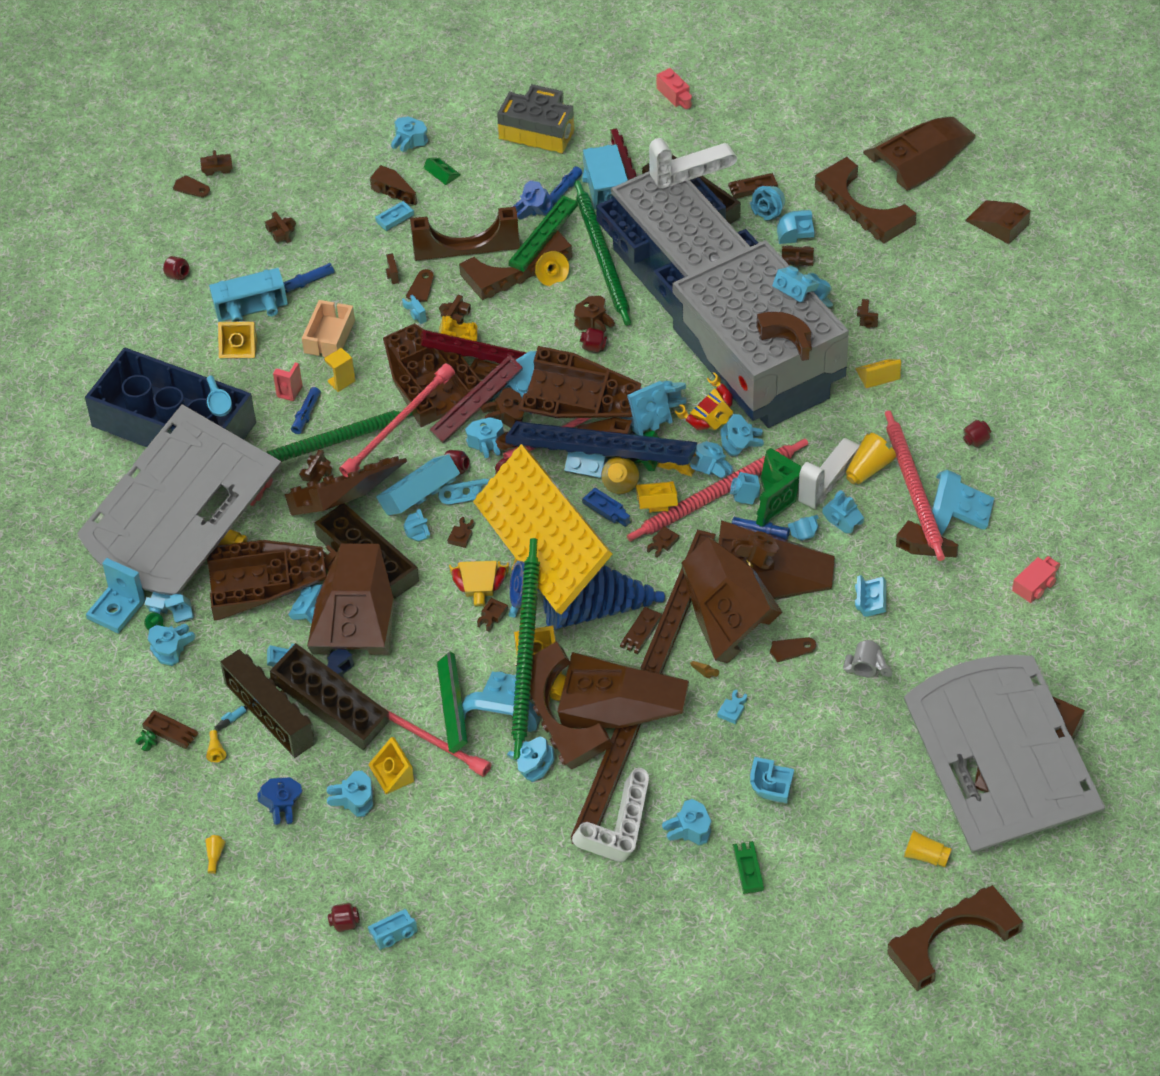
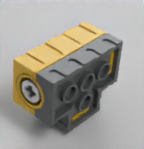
M531 84L526 95L509 91L497 113L498 133L501 140H509L510 142L522 143L527 146L539 147L563 154L574 133V109L572 105H564L563 91Z

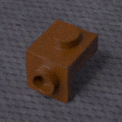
M862 299L861 306L857 308V317H860L859 326L867 328L878 327L879 314L868 313L869 299Z

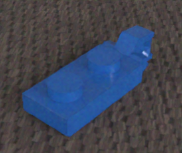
M594 488L582 498L584 505L614 523L617 521L624 527L631 523L630 515L626 513L623 505L597 488Z

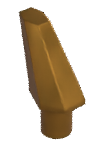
M696 661L690 663L695 670L706 678L710 679L712 676L717 677L719 675V670L712 668L710 665Z

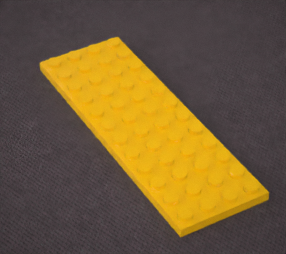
M522 444L514 450L512 456L500 467V470L489 480L486 487L477 494L473 501L517 561L526 560L529 556L530 539H538L537 557L540 562L538 588L555 611L561 615L613 555L534 456Z

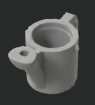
M861 641L857 644L854 657L850 654L846 655L843 665L846 673H854L858 676L870 678L876 674L878 669L883 676H892V670L886 664L881 647L874 641Z

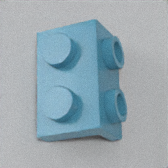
M788 266L778 269L772 286L795 300L803 302L807 292L817 290L819 283L814 281L813 277L798 272L797 268Z
M568 452L564 471L601 478L602 469L608 458L602 454L588 455L584 452Z
M861 575L857 576V584H855L857 599H855L856 609L860 610L863 616L866 617L886 612L885 578L880 577L865 581Z
M322 584L310 585L301 590L298 599L288 614L291 619H307L312 624L316 599Z
M406 909L368 926V931L379 950L391 947L396 942L404 938H410L414 933L418 932L415 919L410 917Z

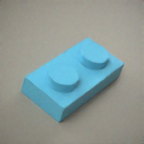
M402 201L377 215L375 219L387 231L412 217L414 210Z

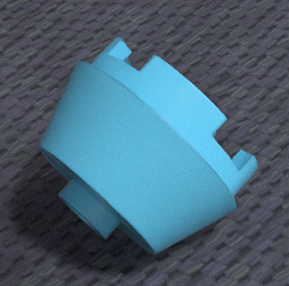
M761 186L754 191L750 206L753 213L763 217V220L775 219L780 215L785 205V196L775 186Z

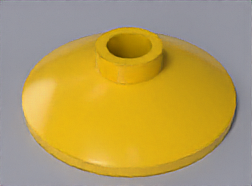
M549 251L543 254L538 259L535 267L537 279L546 286L564 281L569 273L567 258L557 251ZM552 265V269L548 271V266Z

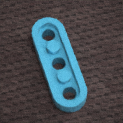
M483 478L444 485L441 487V491L438 492V497L444 504L475 500L477 494L482 491V485H487L489 479ZM464 488H469L468 494H463ZM446 491L451 492L449 498L444 497Z

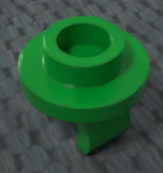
M152 612L146 616L144 625L147 630L156 625L165 627L163 625V617L160 614Z
M142 730L140 732L142 736L138 737L135 741L138 745L145 742L141 748L145 752L151 749L152 744L155 746L158 744L157 736L150 730L147 732Z

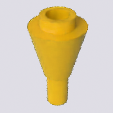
M211 730L209 732L210 742L206 758L210 762L217 763L226 758V752L218 739L217 731Z
M211 835L210 838L205 839L209 860L208 873L215 874L217 861L220 858L226 841L221 836Z

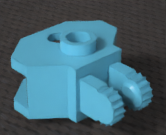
M411 117L397 118L394 122L396 137L391 142L392 148L396 149L401 145L400 151L406 152L409 148L425 146L428 142L425 134L427 128L424 122Z
M662 381L669 408L686 404V397H681V389H686L685 383Z
M733 414L721 428L722 447L730 456H737L748 446H762L764 444L762 439L753 438V436H761L763 434L762 429L752 427V424H748L741 415Z
M489 417L471 422L465 429L468 447L478 449L480 453H483L484 458L489 457V450H493L496 456L500 455V449L495 441L496 438L504 434L502 421Z
M708 441L696 446L695 452L697 456L692 457L689 463L691 468L708 475L714 473L720 478L733 473V466L724 460L726 455L723 454L721 446Z
M842 490L838 491L835 494V498L823 507L822 513L826 519L844 533H852L855 525L864 523V517L858 510L854 499L845 497V493Z
M181 624V626L176 628L156 625L150 628L148 641L151 644L150 651L161 664L170 666L179 662L180 653L184 651L183 647L196 638L193 632H189L187 624Z
M540 736L529 742L525 741L520 749V757L516 761L518 762L519 772L531 782L544 777L555 760L554 748L548 745L545 738ZM509 751L507 755L513 760L514 752Z
M354 771L347 780H342V784L327 787V794L332 795L327 798V803L331 806L344 805V809H349L356 817L365 816L373 807L371 778L363 771Z
M693 799L684 801L681 812L677 813V817L662 823L664 830H672L666 835L669 841L683 838L684 841L690 840L698 845H702L708 842L711 834V819L704 804Z

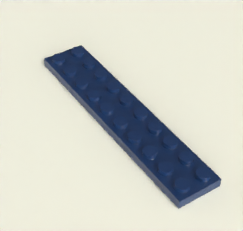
M519 421L515 422L506 435V443L513 444L514 446L522 444L531 448L543 447L549 450L577 451L588 455L602 454L605 457L620 456L624 459L637 458L641 461L654 460L659 463L671 462L677 465L689 464L697 446V442Z

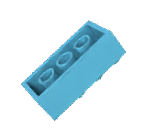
M449 454L434 457L378 494L376 498L387 515L399 514L415 504L423 503L427 500L426 496L434 495L441 491V486L453 483L456 480L455 477L460 472Z

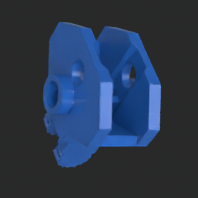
M530 180L524 185L523 193L520 196L521 200L513 205V207L516 206L517 217L521 220L531 214L534 216L537 214L546 216L552 209L554 201L548 191L543 189L540 182Z
M290 777L270 778L261 786L260 791L257 793L258 802L269 808L275 825L280 824V812H285L287 824H292V806L300 797L302 787L300 783Z

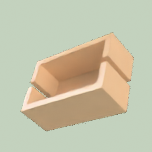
M319 300L302 336L304 353L320 356V353H322L323 357H327L336 350L343 349L355 322L353 306L338 303V318H336L334 302Z

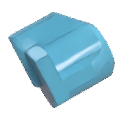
M418 509L416 513L408 515L403 525L407 537L418 542L430 538L427 519H424L421 510Z
M818 515L803 517L798 521L788 524L791 535L800 541L813 538L818 529L816 520L819 519Z

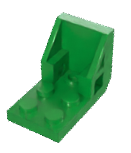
M772 448L766 451L760 479L764 492L759 498L760 505L756 513V524L761 527L794 504L799 491L801 466Z

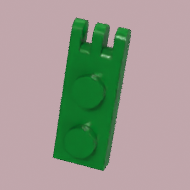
M754 841L749 842L750 849L746 848L745 842L741 843L742 850H738V845L733 844L743 894L764 891Z

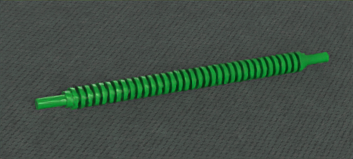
M575 181L576 201H578L579 210L615 310L621 314L624 324L629 326L631 324L628 314L629 304L601 226L597 222L593 204L589 194L583 190L581 182Z
M393 410L383 413L382 415L380 414L280 448L272 449L271 451L269 450L266 453L283 462L306 453L314 452L315 450L323 449L324 447L326 448L384 429L401 412Z
M536 538L530 539L529 556L524 561L515 677L516 686L514 691L515 701L513 703L514 711L511 736H513L515 741L513 760L516 761L520 757V749L522 748L523 741H525V737H527L529 720V696L531 691L537 591L539 585L538 576L540 570V562L537 557L538 539Z

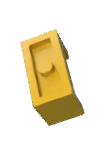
M340 348L324 358L325 362L333 369L334 374L332 378L328 379V383L337 392L355 382L353 359L346 351Z

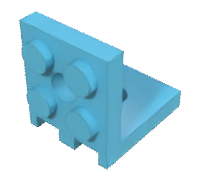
M661 381L627 395L633 417L620 419L632 420V431L637 435L643 436V431L648 429L657 430L660 428L659 424L664 422L673 423L664 384Z
M106 558L102 564L108 588L86 613V618L119 634L143 605L145 597L139 572ZM112 608L118 609L116 612H109Z

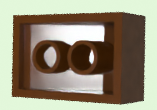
M985 200L965 221L1010 244L1029 225L1031 210L1017 203Z

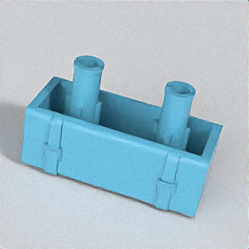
M279 268L267 269L262 272L219 281L209 285L218 322L232 319V322H243L242 316L267 310V315L272 317L278 314L277 307L288 305Z

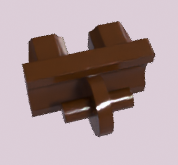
M213 150L212 156L200 158L201 171L206 176L213 175L214 171H221L223 174L230 173L231 169H233L231 154L217 155L216 150Z
M276 211L272 212V219L265 221L266 230L268 232L274 231L272 232V237L276 243L283 240L286 243L292 242L289 234L295 230L296 221L293 218L286 217L282 220Z
M782 246V258L788 265H795V267H799V265L813 266L814 248L810 246Z
M457 295L453 303H442L439 311L441 317L451 316L453 320L457 321L458 325H462L464 316L459 314L469 315L471 304L464 302L462 295Z
M318 450L316 455H310L307 459L308 469H302L299 475L303 481L312 482L317 480L318 483L324 475H331L333 471L330 466L331 462L324 456V451Z

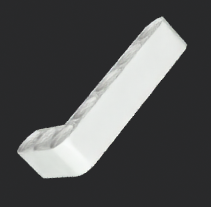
M662 138L654 139L649 146L650 176L661 189L730 167L737 161L736 154L727 143L673 160L671 150Z
M843 438L821 467L806 462L802 466L799 475V502L816 510L817 505H821L827 497L826 494L831 492L836 486V481L840 480L846 473L845 470L851 463L860 444Z
M635 768L626 779L615 831L584 822L572 837L575 846L618 862L628 859L636 846L649 781V775L646 770Z

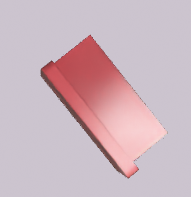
M296 362L290 372L277 368L273 372L277 397L293 402L303 386L300 366Z

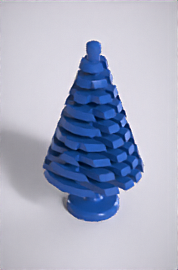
M519 560L514 564L510 579V601L515 608L521 607L525 566L524 561ZM606 565L602 566L562 615L555 611L543 595L547 626L553 625L554 630L570 627L573 624H581L584 621H593L596 618L601 619L607 615H616L619 611L621 613L628 612L630 608L632 610L639 609L642 603L644 607L651 606L653 601L663 603L665 600V593L663 591L654 592L652 586L648 584L643 586L641 581L637 579L633 581L626 574L622 576L615 569L611 571V568Z

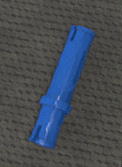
M574 166L570 173L565 175L561 183L551 192L550 196L554 201L553 206L570 187L574 186V182L583 174L579 167Z
M328 263L305 274H298L295 278L283 282L286 289L285 292L288 293L299 287L304 288L308 283L333 274L334 268L331 266L332 264Z
M316 387L310 388L290 428L293 433L301 434L303 427L309 422L310 414L321 394L320 389Z
M735 516L732 519V523L784 539L789 537L790 528L777 526L771 522L761 527L753 520Z

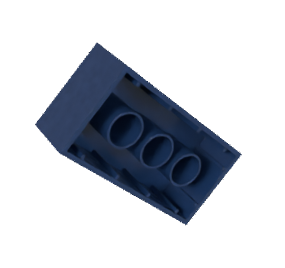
M125 347L85 396L92 427L148 447L181 405L188 407L243 440L255 426L256 417L251 393L215 380L217 387L226 391L232 401L231 411L227 415L215 416L210 412L207 405V397L210 393L207 377ZM173 424L167 432L171 434L176 426Z

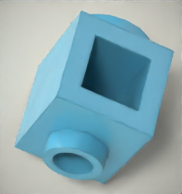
M740 472L737 478H733L730 494L734 495L735 501L753 505L755 498H758L760 494V484L757 475Z

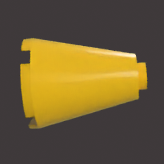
M867 433L864 436L846 470V478L850 483L861 484L896 458L894 449L892 447L888 449L885 445L887 442L879 435Z
M619 456L605 463L601 478L604 486L610 492L625 494L636 487L639 481V471L632 460Z

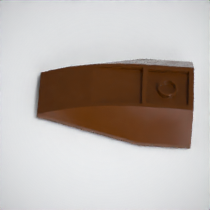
M954 116L941 117L891 135L864 150L863 154L874 163L883 159L897 171L896 182L906 191H909L940 172L976 138V135Z
M542 346L537 347L533 361L534 371L528 391L523 395L519 411L553 418L633 417L627 395L640 390L642 383L575 353Z

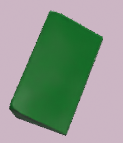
M439 157L427 158L423 169L444 185L461 176L458 171Z

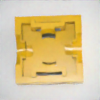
M446 315V317L442 316L439 333L477 341L478 325L474 322L458 325L456 320Z
M674 481L636 485V495L640 509H649V513L668 511V507L678 506Z

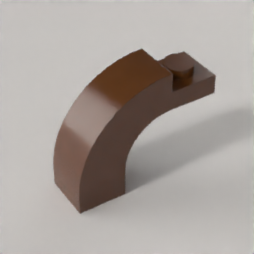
M784 312L757 314L756 327L761 340L770 338L788 339L796 346L801 360H809V352L812 351L811 330L804 321Z

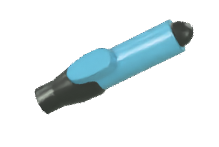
M241 706L234 712L225 714L221 721L214 726L215 730L220 731L229 726L233 721L246 713L247 706Z

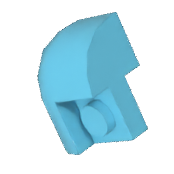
M811 210L792 211L780 218L777 225L779 244L797 243L798 238L814 237Z
M754 757L750 773L752 789L759 797L766 800L787 803L794 769L775 766L774 760Z

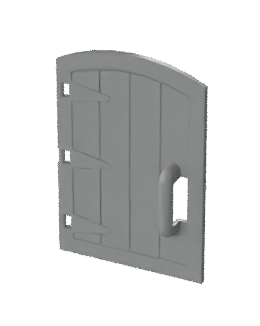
M181 405L135 461L133 467L122 477L87 520L77 535L88 552L102 566L106 558L139 572L142 589L165 595L179 594L274 475L282 462L188 407ZM174 424L176 428L169 434L167 431ZM139 469L138 475L135 478L131 477L135 470ZM222 485L227 488L229 496L211 519L206 522L198 514ZM100 514L104 515L99 523L94 522Z
M1002 655L964 662L931 676L904 696V701L971 853L1105 810L1103 802L1033 656ZM1036 676L1040 685L1034 686L1031 678ZM1061 728L1065 737L1058 738L1055 730ZM973 757L989 792L980 794V796L967 769V759ZM951 764H953L954 770L956 772V775L960 781V784L964 790L967 799H964V796L950 767ZM1086 781L1090 790L1083 791L1080 783Z

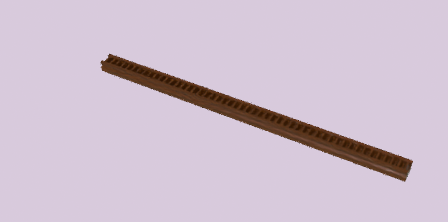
M697 529L686 558L706 538L710 537L716 541V534ZM683 567L670 594L641 668L662 673L692 601ZM641 724L615 728L611 737L614 746L607 749L571 834V844H574L572 837L582 823L589 822L598 826L601 825Z

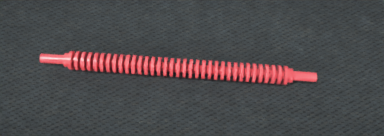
M888 410L885 412L888 422L886 430L896 453L897 461L928 546L934 549L938 561H943L945 559L941 548L943 539L902 428L894 420L892 412Z
M804 438L791 446L783 445L775 451L791 459L794 452L808 445V441ZM765 456L693 494L689 498L682 500L678 503V506H672L668 511H662L644 521L641 528L627 535V539L631 542L644 534L652 535L664 526L666 527L687 516V514L730 492L733 478H737L740 472L760 476Z

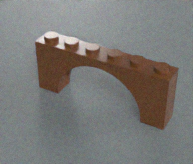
M848 157L843 158L815 175L816 190L826 195L830 202L833 201L841 211H845L853 221L856 220L864 230H868L876 240H880L883 244L916 225L917 213L906 204L891 209H874L855 201L850 196L847 188L858 177V165Z
M516 206L498 208V215L488 229L477 235L464 238L449 237L437 232L429 223L428 216L410 218L415 261L520 248Z
M557 231L524 272L513 267L489 266L472 257L459 263L460 276L481 300L492 298L495 294L506 291L511 286L523 283L526 279L536 276L535 267L538 259L549 251H557L569 260L572 258V245Z
M557 641L534 654L529 697L535 703L533 708L536 714L543 719L541 724L547 733L550 732L552 736L550 738L552 746L555 749L558 748L560 755H558L559 760L563 766L567 765L572 770L614 745L605 728L600 723L588 728L574 729L563 726L555 720L550 708L551 688L560 672L570 665L571 662L563 647Z
M993 885L980 889L972 897L962 899L956 906L946 908L940 915L928 918L924 924L912 927L906 934L901 937H895L888 943V956L916 991L935 982L936 971L930 963L928 949L935 937L944 930L959 925H975L994 932L1004 942L1022 932L1023 921Z

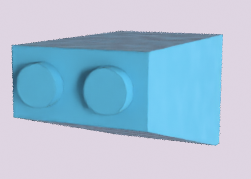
M606 145L604 147L583 150V164L593 207L596 209V205L611 199V188L628 181L617 145Z

